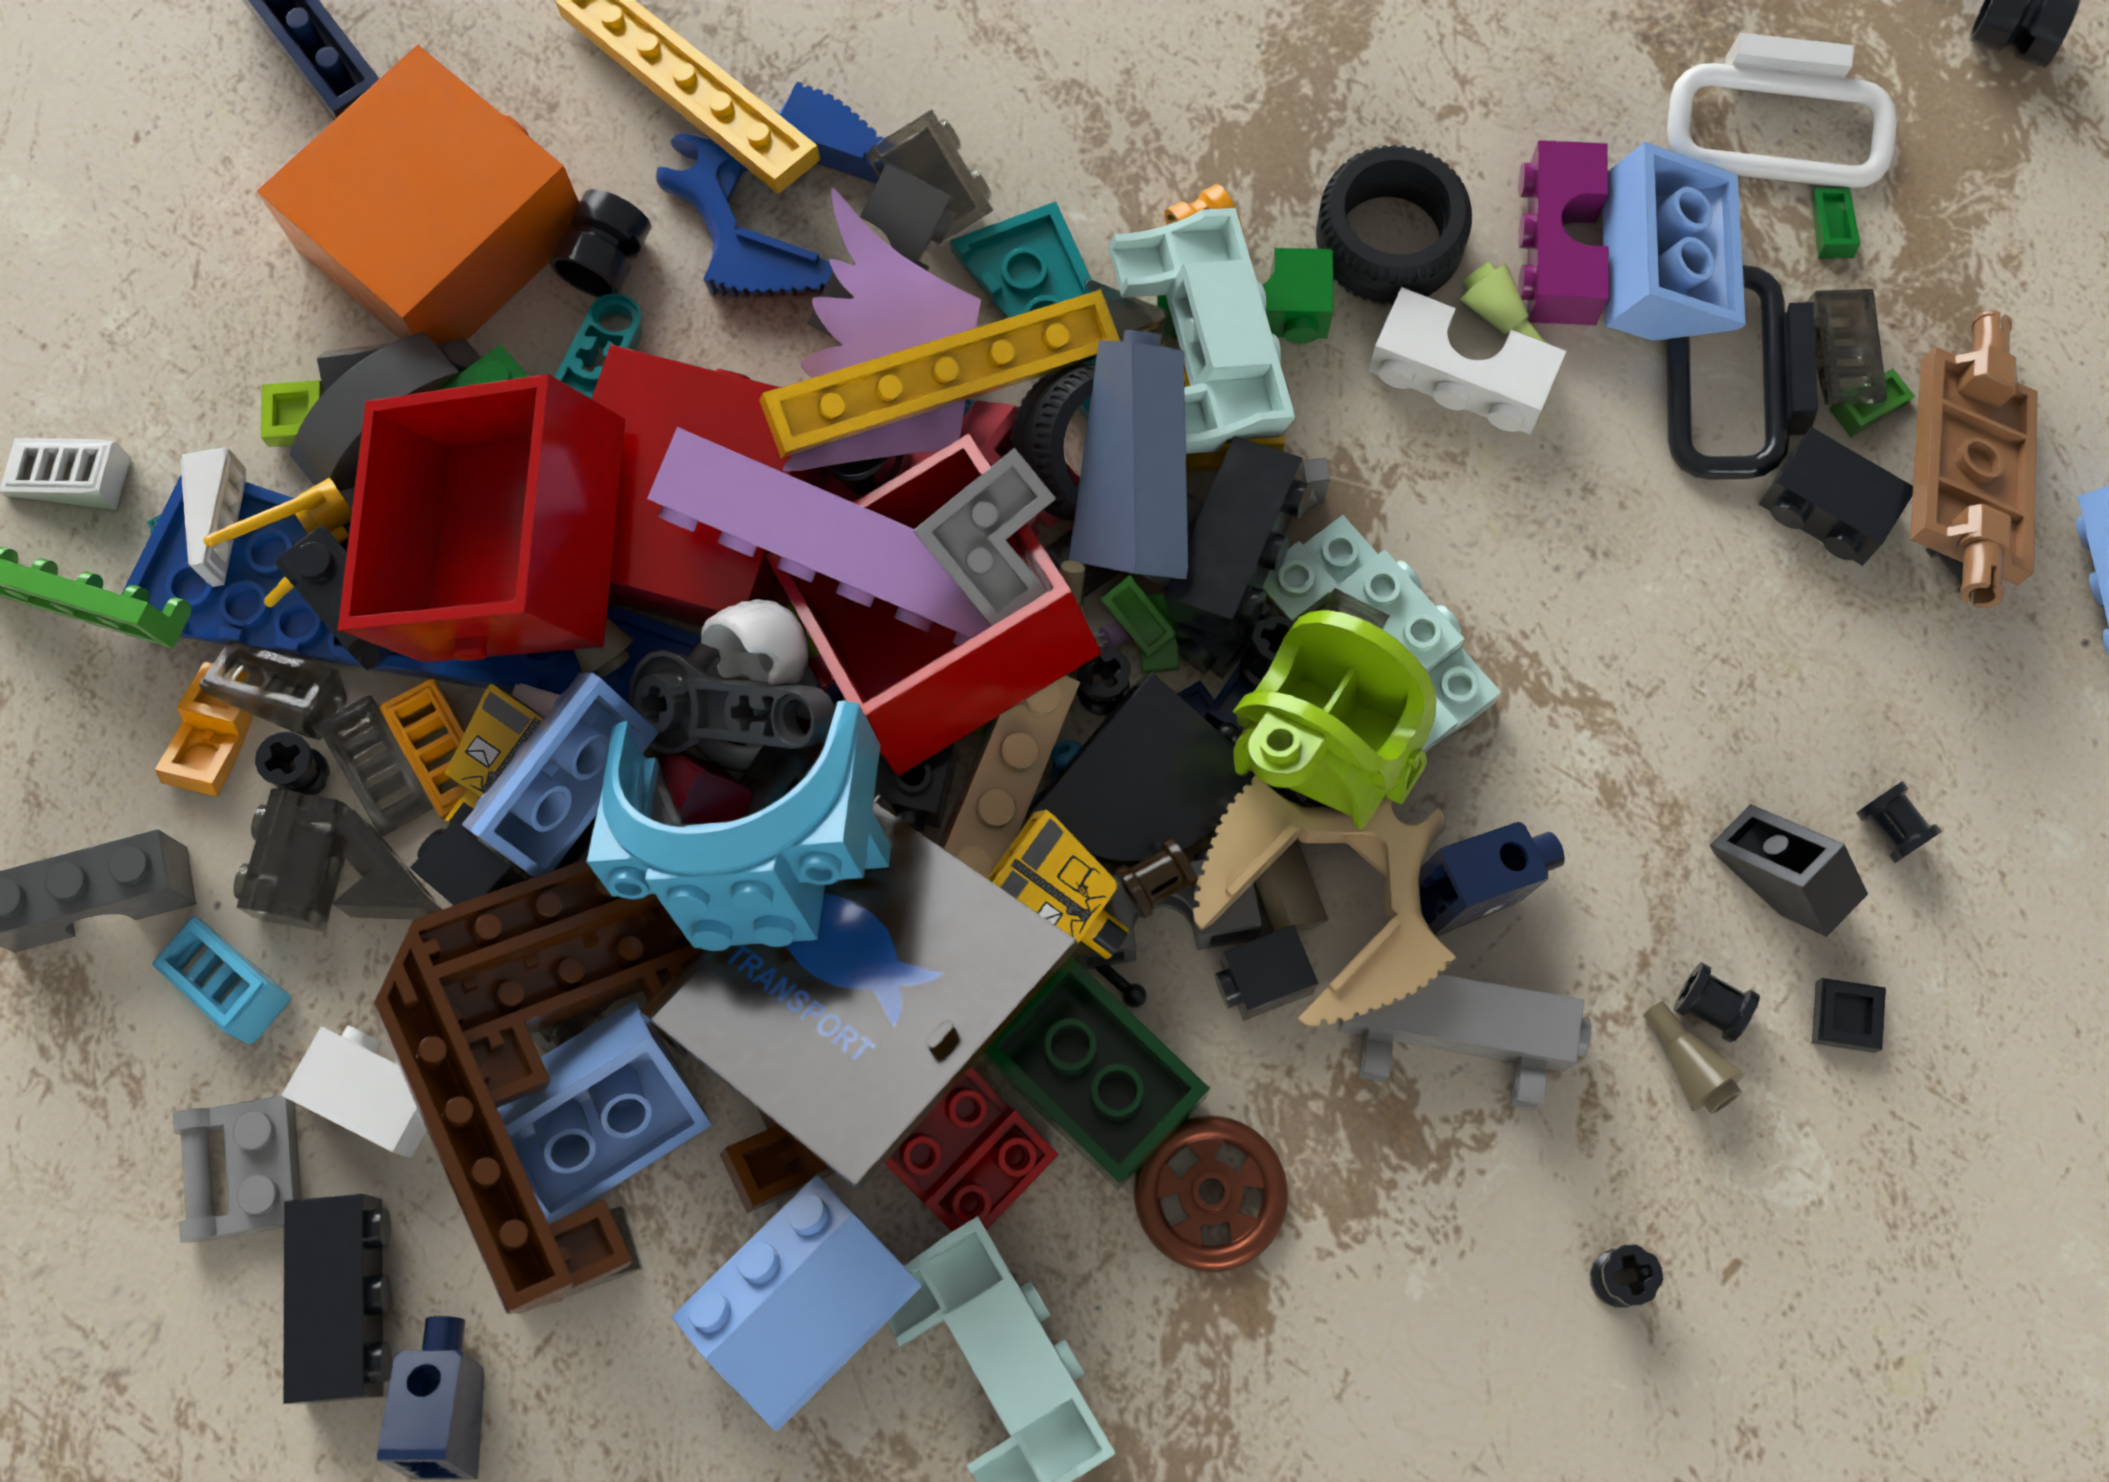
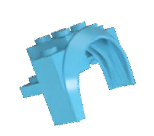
M838 701L826 743L819 759L807 776L784 797L767 808L737 821L686 825V828L664 825L651 820L652 801L659 763L655 758H645L629 734L630 724L628 721L612 726L603 787L587 863L612 897L620 896L627 899H640L647 894H655L693 948L722 951L733 945L764 944L782 947L791 944L793 941L817 940L825 885L842 879L863 878L865 869L889 868L891 844L872 811L880 743L859 703Z

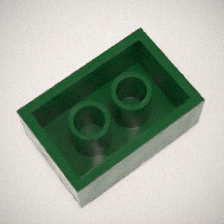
M1072 956L1064 962L981 1055L1118 1191L1168 1137L1204 1102L1210 1090L1209 1086Z

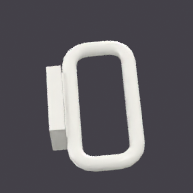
M1740 33L1726 55L1725 64H1699L1685 71L1675 82L1669 104L1667 123L1668 146L1673 152L1738 174V176L1830 187L1864 188L1880 180L1890 168L1895 151L1897 129L1896 106L1890 95L1877 84L1862 79L1846 78L1853 65L1854 45ZM1712 86L1863 104L1870 109L1873 115L1870 157L1862 165H1845L1699 147L1690 137L1694 94L1702 87Z

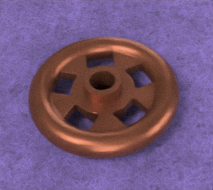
M1212 1115L1197 1116L1186 1119L1136 1172L1134 1202L1139 1222L1145 1234L1161 1253L1184 1267L1199 1271L1218 1272L1231 1270L1251 1262L1274 1241L1286 1215L1288 1186L1285 1171L1278 1155L1267 1140L1257 1131L1231 1118ZM1222 1143L1237 1148L1247 1156L1240 1172L1236 1173L1226 1163L1215 1160L1214 1157ZM1189 1147L1200 1159V1162L1191 1166L1182 1178H1178L1170 1169L1168 1163L1179 1151ZM1213 1180L1222 1186L1224 1195L1219 1203L1208 1204L1201 1199L1199 1187L1203 1182ZM1244 1186L1262 1189V1203L1257 1217L1238 1212L1243 1201ZM1177 1193L1179 1194L1181 1206L1189 1218L1171 1226L1164 1215L1160 1200ZM1225 1222L1229 1224L1231 1242L1221 1245H1203L1201 1225L1216 1226Z

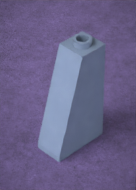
M1125 330L1123 341L1099 340L1069 560L1134 574L1186 579L1188 571L1184 351L1160 347L1161 335Z

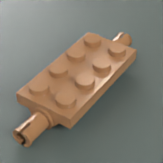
M1996 310L1983 311L1972 320L1973 346L1970 353L1954 355L1934 347L1921 360L1910 540L1962 562L1963 578L1960 598L1968 604L1972 599V590L1974 589L1973 606L1978 608L1993 607L2003 600V580L2018 586L2034 573L2038 391L2017 382L2016 357L2010 354L2012 319L2005 314L2002 317L2000 329V311Z

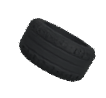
M1383 145L1381 148L1373 147L1371 150H1364L1363 153H1358L1348 159L1346 163H1343L1330 178L1324 189L1316 225L1317 248L1332 249L1333 280H1337L1338 285L1344 287L1347 292H1353L1354 296H1360L1365 301L1369 299L1372 303L1380 302L1383 305L1385 303L1393 305L1401 287L1428 297L1439 290L1453 276L1462 260L1472 227V208L1468 191H1466L1464 183H1461V178L1456 175L1454 169H1449V165L1446 162L1443 163L1441 158H1435L1432 153L1427 154L1423 149L1419 151L1415 150L1416 147L1412 146L1407 148L1406 145L1397 147V145L1390 147ZM1379 197L1400 198L1422 208L1434 221L1440 238L1429 247L1415 253L1389 254L1378 251L1360 240L1351 229L1346 216L1353 208L1370 199Z
M1078 364L1040 378L1021 400L1022 405L1017 408L1018 413L1013 419L1015 424L1011 428L1013 433L1010 436V441H1012L1010 451L1014 448L1018 451L1056 498L1043 510L1065 520L1074 521L1079 488L1072 480L1065 463L1064 439L1074 412L1085 400L1091 397L1096 364Z

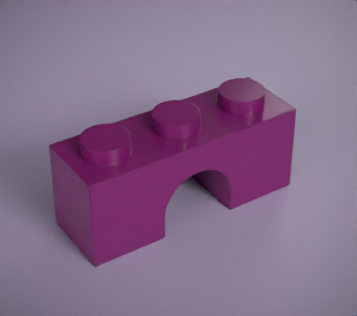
M1538 140L1531 162L1522 163L1519 175V197L1528 198V213H1522L1519 223L1518 245L1519 248L1527 249V265L1521 266L1518 291L1522 300H1527L1529 322L1596 326L1609 299L1608 246L1581 244L1572 239L1566 233L1563 226L1570 223H1596L1608 195V143Z

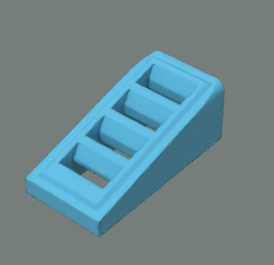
M194 915L152 963L160 973L220 1029L247 1044L255 1043L291 1000V995ZM206 944L209 948L186 974L183 968L201 947ZM223 960L224 963L222 964V966L216 971V973L210 978V980L204 985V987H202V983L208 978V976ZM241 976L243 979L221 1003L220 999L229 991V989L235 984V982Z

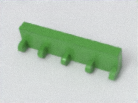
M0 546V597L174 649L191 615V604L187 600L173 597L168 600L161 612L148 603L149 592L143 587L130 585L121 595L104 590L103 579L98 574L86 571L81 573L77 580L74 581L57 576L58 566L54 561L39 558L30 568L17 564L18 554L15 550Z

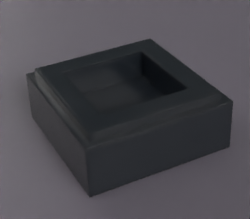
M1821 978L1816 981L1812 1043L1871 1053L1881 1051L1883 1048L1886 987Z

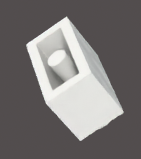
M347 1025L342 1036L321 1026L281 1096L393 1153L411 1159L427 1129L398 1063H394L376 1054L382 1043L381 1041Z

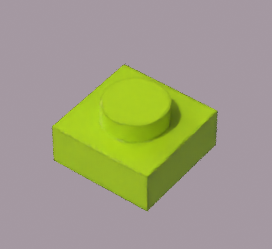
M320 380L262 384L261 439L268 447L293 445L302 422L324 393L322 382Z

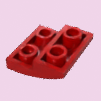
M970 1067L884 1164L951 1232L977 1216L987 1231L1059 1154Z

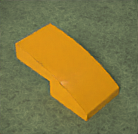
M203 662L177 706L182 724L155 768L160 783L218 797L236 762L250 727L263 683L260 675Z

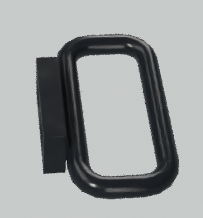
M1743 265L1744 288L1754 291L1759 296L1761 302L1765 444L1760 452L1748 456H1706L1694 448L1692 443L1690 336L1666 339L1668 444L1671 456L1680 469L1696 478L1738 480L1765 476L1776 469L1787 455L1790 435H1805L1809 428L1813 427L1818 412L1814 302L1789 303L1785 313V299L1781 285L1771 273L1756 266Z

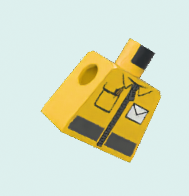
M492 683L485 690L445 772L446 776L466 789L445 818L449 823L455 820L462 826L463 822L475 808L480 797L491 788L514 758L518 748L528 740L543 720Z
M1047 810L1034 812L987 879L1075 938L1077 943L1082 941L1103 958L1109 959L1121 946L1129 932L1128 927L1103 910L1116 891L1118 883L1053 814Z

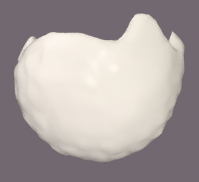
M755 599L751 602L742 601L719 611L707 619L702 627L701 642L719 650L721 660L717 668L722 678L746 676L752 681L768 682L769 685L774 686L781 684L798 685V682L805 675L809 658V647L804 630L790 610L774 601Z

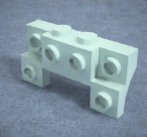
M1236 208L1203 209L1185 219L1163 227L1140 232L1114 234L1108 248L1121 297L1166 295L1180 350L1184 351V365L1190 386L1184 387L1186 454L1220 451L1226 440L1233 439L1234 436L1252 438L1283 435L1295 419V414L1280 365V343L1277 336L1271 333L1265 312V290L1262 284L1256 280Z
M1342 515L1305 544L1298 541L1287 550L1280 569L1277 572L1269 571L1262 589L1266 591V596L1280 612L1296 622L1298 617L1314 611L1326 603L1324 610L1342 612L1361 618L1381 628L1411 651L1427 670L1436 693V715L1428 739L1422 749L1426 752L1450 734L1471 723L1495 704L1501 691L1463 650L1461 646L1465 639L1461 635L1462 630L1458 620L1443 605L1435 606L1423 593L1421 581L1415 571L1404 561L1396 562L1386 550L1378 554L1347 518Z
M978 1216L949 1233L904 1265L921 1283L922 1287L887 1321L898 1345L903 1347L945 1321L1011 1436L966 1465L976 1482H1072L1116 1454L1074 1382L1085 1375L1079 1362L1065 1339L1054 1346L1052 1345L1040 1324L1041 1321L1051 1316L1031 1281L1019 1288Z

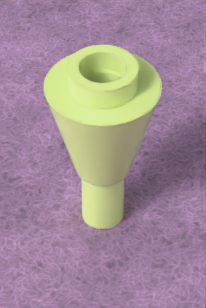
M1489 261L1463 281L1462 285L1466 288L1467 292L1460 298V301L1502 333L1507 335L1511 330L1546 343L1528 321L1529 315L1507 263L1495 269Z

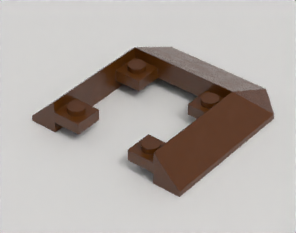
M587 859L414 919L373 1004L507 1315L561 1302L565 1295L623 1270L633 1261L605 1200L549 1224L544 1216L497 1110L501 1106L546 1089L551 1081L530 1034L640 991H643L649 1003L701 949L693 948L655 894H647L640 899H627L620 896L612 897L587 863ZM759 1109L758 1111L767 1130L725 1147L720 1154L747 1213L796 1191L798 1193L816 1174L824 1180L835 1173V1171Z

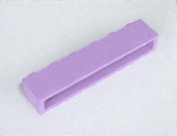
M679 427L676 428L647 498L662 505L658 515L659 518L694 532L698 521L722 531L718 543L751 557L754 556L757 546L781 556L777 565L778 569L809 582L813 581L816 571L840 581L835 593L870 608L875 597L899 606L894 616L895 619L928 633L933 622L955 630L957 633L952 643L958 646L990 628L989 624L913 533V528Z

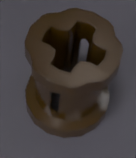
M1171 837L1161 842V850L1133 867L1128 868L1122 865L1115 870L1123 890L1144 919L1153 914L1154 905L1185 887L1191 891L1198 887L1196 885L1198 878L1193 867L1179 845Z

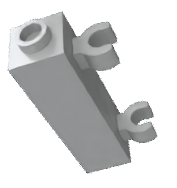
M1439 974L1434 980L1428 981L1429 985L1423 989L1417 988V993L1413 995L1406 994L1405 999L1400 1001L1393 999V1004L1388 1006L1381 1004L1380 1009L1375 1011L1369 1009L1368 1013L1362 1016L1354 1014L1353 1019L1346 1022L1341 1019L1339 1032L1365 1036L1359 1078L1384 1082L1385 1077H1389L1393 1041L1516 1063L1510 1105L1535 1110L1537 1105H1543L1547 1078L1546 1069L1561 1072L1569 1069L1577 1063L1578 1056H1586L1591 1038V1020L1582 1018L1584 999Z

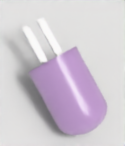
M1116 621L1101 626L1099 635L1094 636L1095 639H1101V642L1097 643L1098 646L1104 645L1108 649L1132 641Z

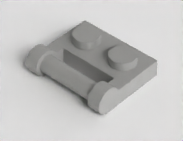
M276 1096L211 1108H193L174 1112V1133L181 1135L186 1220L179 1222L180 1242H203L284 1228V1201L301 1199L294 1102L283 1096ZM224 1129L229 1214L213 1216L208 1132Z

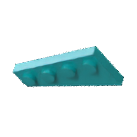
M1056 201L950 240L951 252L1005 319L1097 291ZM1096 359L1081 364H1096ZM1091 397L1077 408L1087 421Z

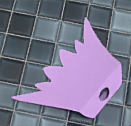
M831 188L835 219L845 247L855 265L833 258L830 259L829 263L838 281L854 298H812V305L817 316L827 331L842 345L820 350L801 361V368L811 378L977 328L980 298L944 282L902 256L871 230L834 188ZM966 400L794 454L784 465L783 471H803L861 460L940 451L960 439Z

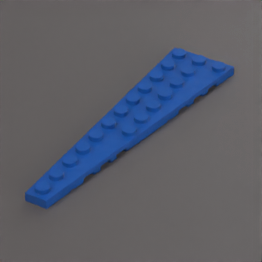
M180 475L121 595L130 585L143 587L149 592L148 603L161 612L168 600L173 597L187 600L191 604V615L180 635L183 638L364 668L345 649L295 587L275 606L267 607L264 604L265 597L285 577L274 563L280 555L308 535L296 515H290L234 538L225 584L212 587L188 564L182 477ZM245 482L238 522L295 498ZM351 522L343 526L347 531L348 535L350 532ZM349 539L340 543L346 551L348 548ZM608 604L607 618L633 638L631 644L626 648L630 658L606 676L600 677L596 671L591 673L601 678L629 704L630 679L637 663L650 652L660 650L673 651L688 658L693 649L701 642V635ZM563 650L557 654L552 651L493 656L476 660L457 659L434 662H421L393 652L377 666L371 668L373 670L485 689L492 683L503 692L513 693L515 685H520L521 683L558 695L566 691L577 675L582 673L573 650ZM835 682L823 691L830 697L836 710L838 701H842L844 696Z

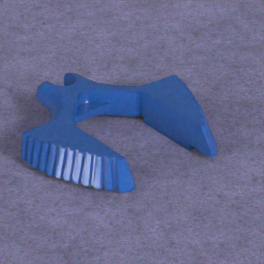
M796 82L778 114L817 145L821 159L817 164L873 183H877L886 163H892L902 169L899 157H892L894 153L892 147L885 146L887 141L882 136H876L877 131L872 127L868 128V123L864 119L859 120L860 116L856 112L851 113L852 109L848 105L843 106V101L840 99L834 100V96L829 93L824 95L823 90L817 88L814 91L812 86L807 85L803 87L802 83ZM691 132L676 134L671 139L672 147L680 154L696 160V163L689 169L682 171L658 167L656 182L666 193L674 195L694 206L703 218L713 242L711 262L703 279L710 294L716 295L720 292L722 296L730 294L731 297H738L740 294L743 298H749L750 294L754 297H761V294L766 297H772L774 293L778 297L783 296L785 292L789 296H796V292H799L800 295H805L807 290H810L812 293L818 292L820 288L824 290L833 270L829 261L819 258L818 253L742 227L738 228L728 203L742 174L749 170L708 136H701Z

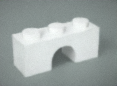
M1401 287L1375 345L1368 371L1378 375L1383 382L1399 389L1412 388L1430 395L1438 404L1452 410L1465 409L1486 417L1492 425L1501 430L1509 432L1521 431L1531 435L1566 351L1511 330L1504 347L1497 355L1486 360L1465 358L1453 349L1448 339V331L1456 308Z

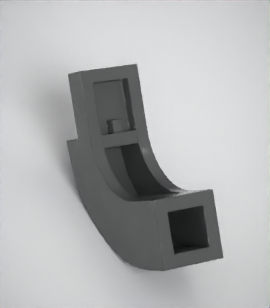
M425 331L404 337L382 347L346 371L323 393L302 422L289 455L314 486L330 477L339 491L354 488L359 458L357 449L360 448L365 401L438 390L481 357L465 338L435 344Z

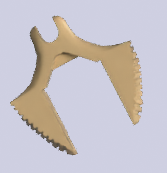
M1254 776L1251 779V786L1246 784L1243 787V794L1238 793L1234 797L1235 803H1229L1226 808L1228 813L1222 814L1220 818L1222 824L1216 827L1215 833L1217 837H1213L1210 843L1213 848L1208 849L1206 854L1208 861H1204L1201 868L1204 875H1200L1196 883L1201 889L1194 894V900L1199 902V907L1193 908L1194 921L1200 930L1212 925L1297 838L1303 844L1348 843L1383 875L1385 918L1389 923L1343 969L1297 1020L1304 1025L1319 1026L1320 1021L1325 1019L1328 1025L1337 1024L1338 1018L1346 1022L1353 1019L1354 1014L1362 1016L1367 1014L1369 1009L1373 1011L1380 1009L1381 1004L1385 1006L1393 1004V999L1398 1001L1405 999L1406 994L1413 995L1417 993V988L1423 989L1429 985L1428 981L1438 977V973L1444 971L1447 965L1456 958L1430 930L1421 914L1419 893L1421 861L1432 843L1444 829L1445 819L1440 808H1437L1420 824H1404L1394 815L1392 809L1394 801L1387 799L1386 794L1365 828L1358 829L1354 826L1352 816L1327 806H1301L1286 799L1272 790L1257 776Z

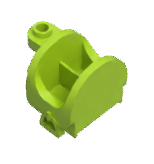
M1329 610L1308 612L1298 617L1288 631L1269 671L1256 690L1245 695L1233 710V713L1237 714L1238 724L1245 729L1233 750L1235 772L1241 776H1246L1251 771L1257 778L1268 785L1289 788L1352 816L1354 826L1358 829H1364L1386 794L1387 799L1401 805L1404 803L1427 765V758L1422 749L1433 726L1437 702L1432 680L1415 655L1381 628L1361 618L1342 612Z

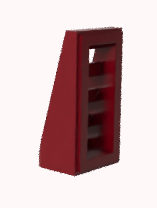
M683 751L666 755L660 752L658 758L674 807L681 818L697 825L733 822L743 819L753 797L750 789L719 766Z

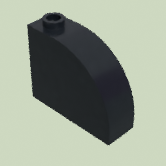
M1152 672L1140 678L1070 761L1031 804L1024 819L1028 821L1034 812L1047 810L1067 828L1097 861L1108 863L1138 862L1161 850V842L1168 837L1174 839L1181 850L1201 840L1221 822L1222 814L1228 813L1226 808L1229 803H1235L1234 797L1238 793L1243 794V787L1246 784L1251 786V779L1256 775L1251 771L1246 776L1237 774L1235 772L1233 751L1235 746Z

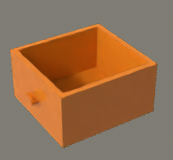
M418 44L256 191L296 250L396 337L402 339L425 331L435 344L461 338L468 340L550 262L564 232L576 230L570 221L580 203L563 164L531 139L525 128L507 113L502 115Z

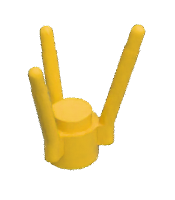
M329 477L299 494L295 499L205 536L203 542L207 547H213L295 514L308 534L317 527L319 528L324 525L335 539L342 543L349 539V535L343 526L351 522L352 511ZM286 577L265 597V606H275L294 588Z

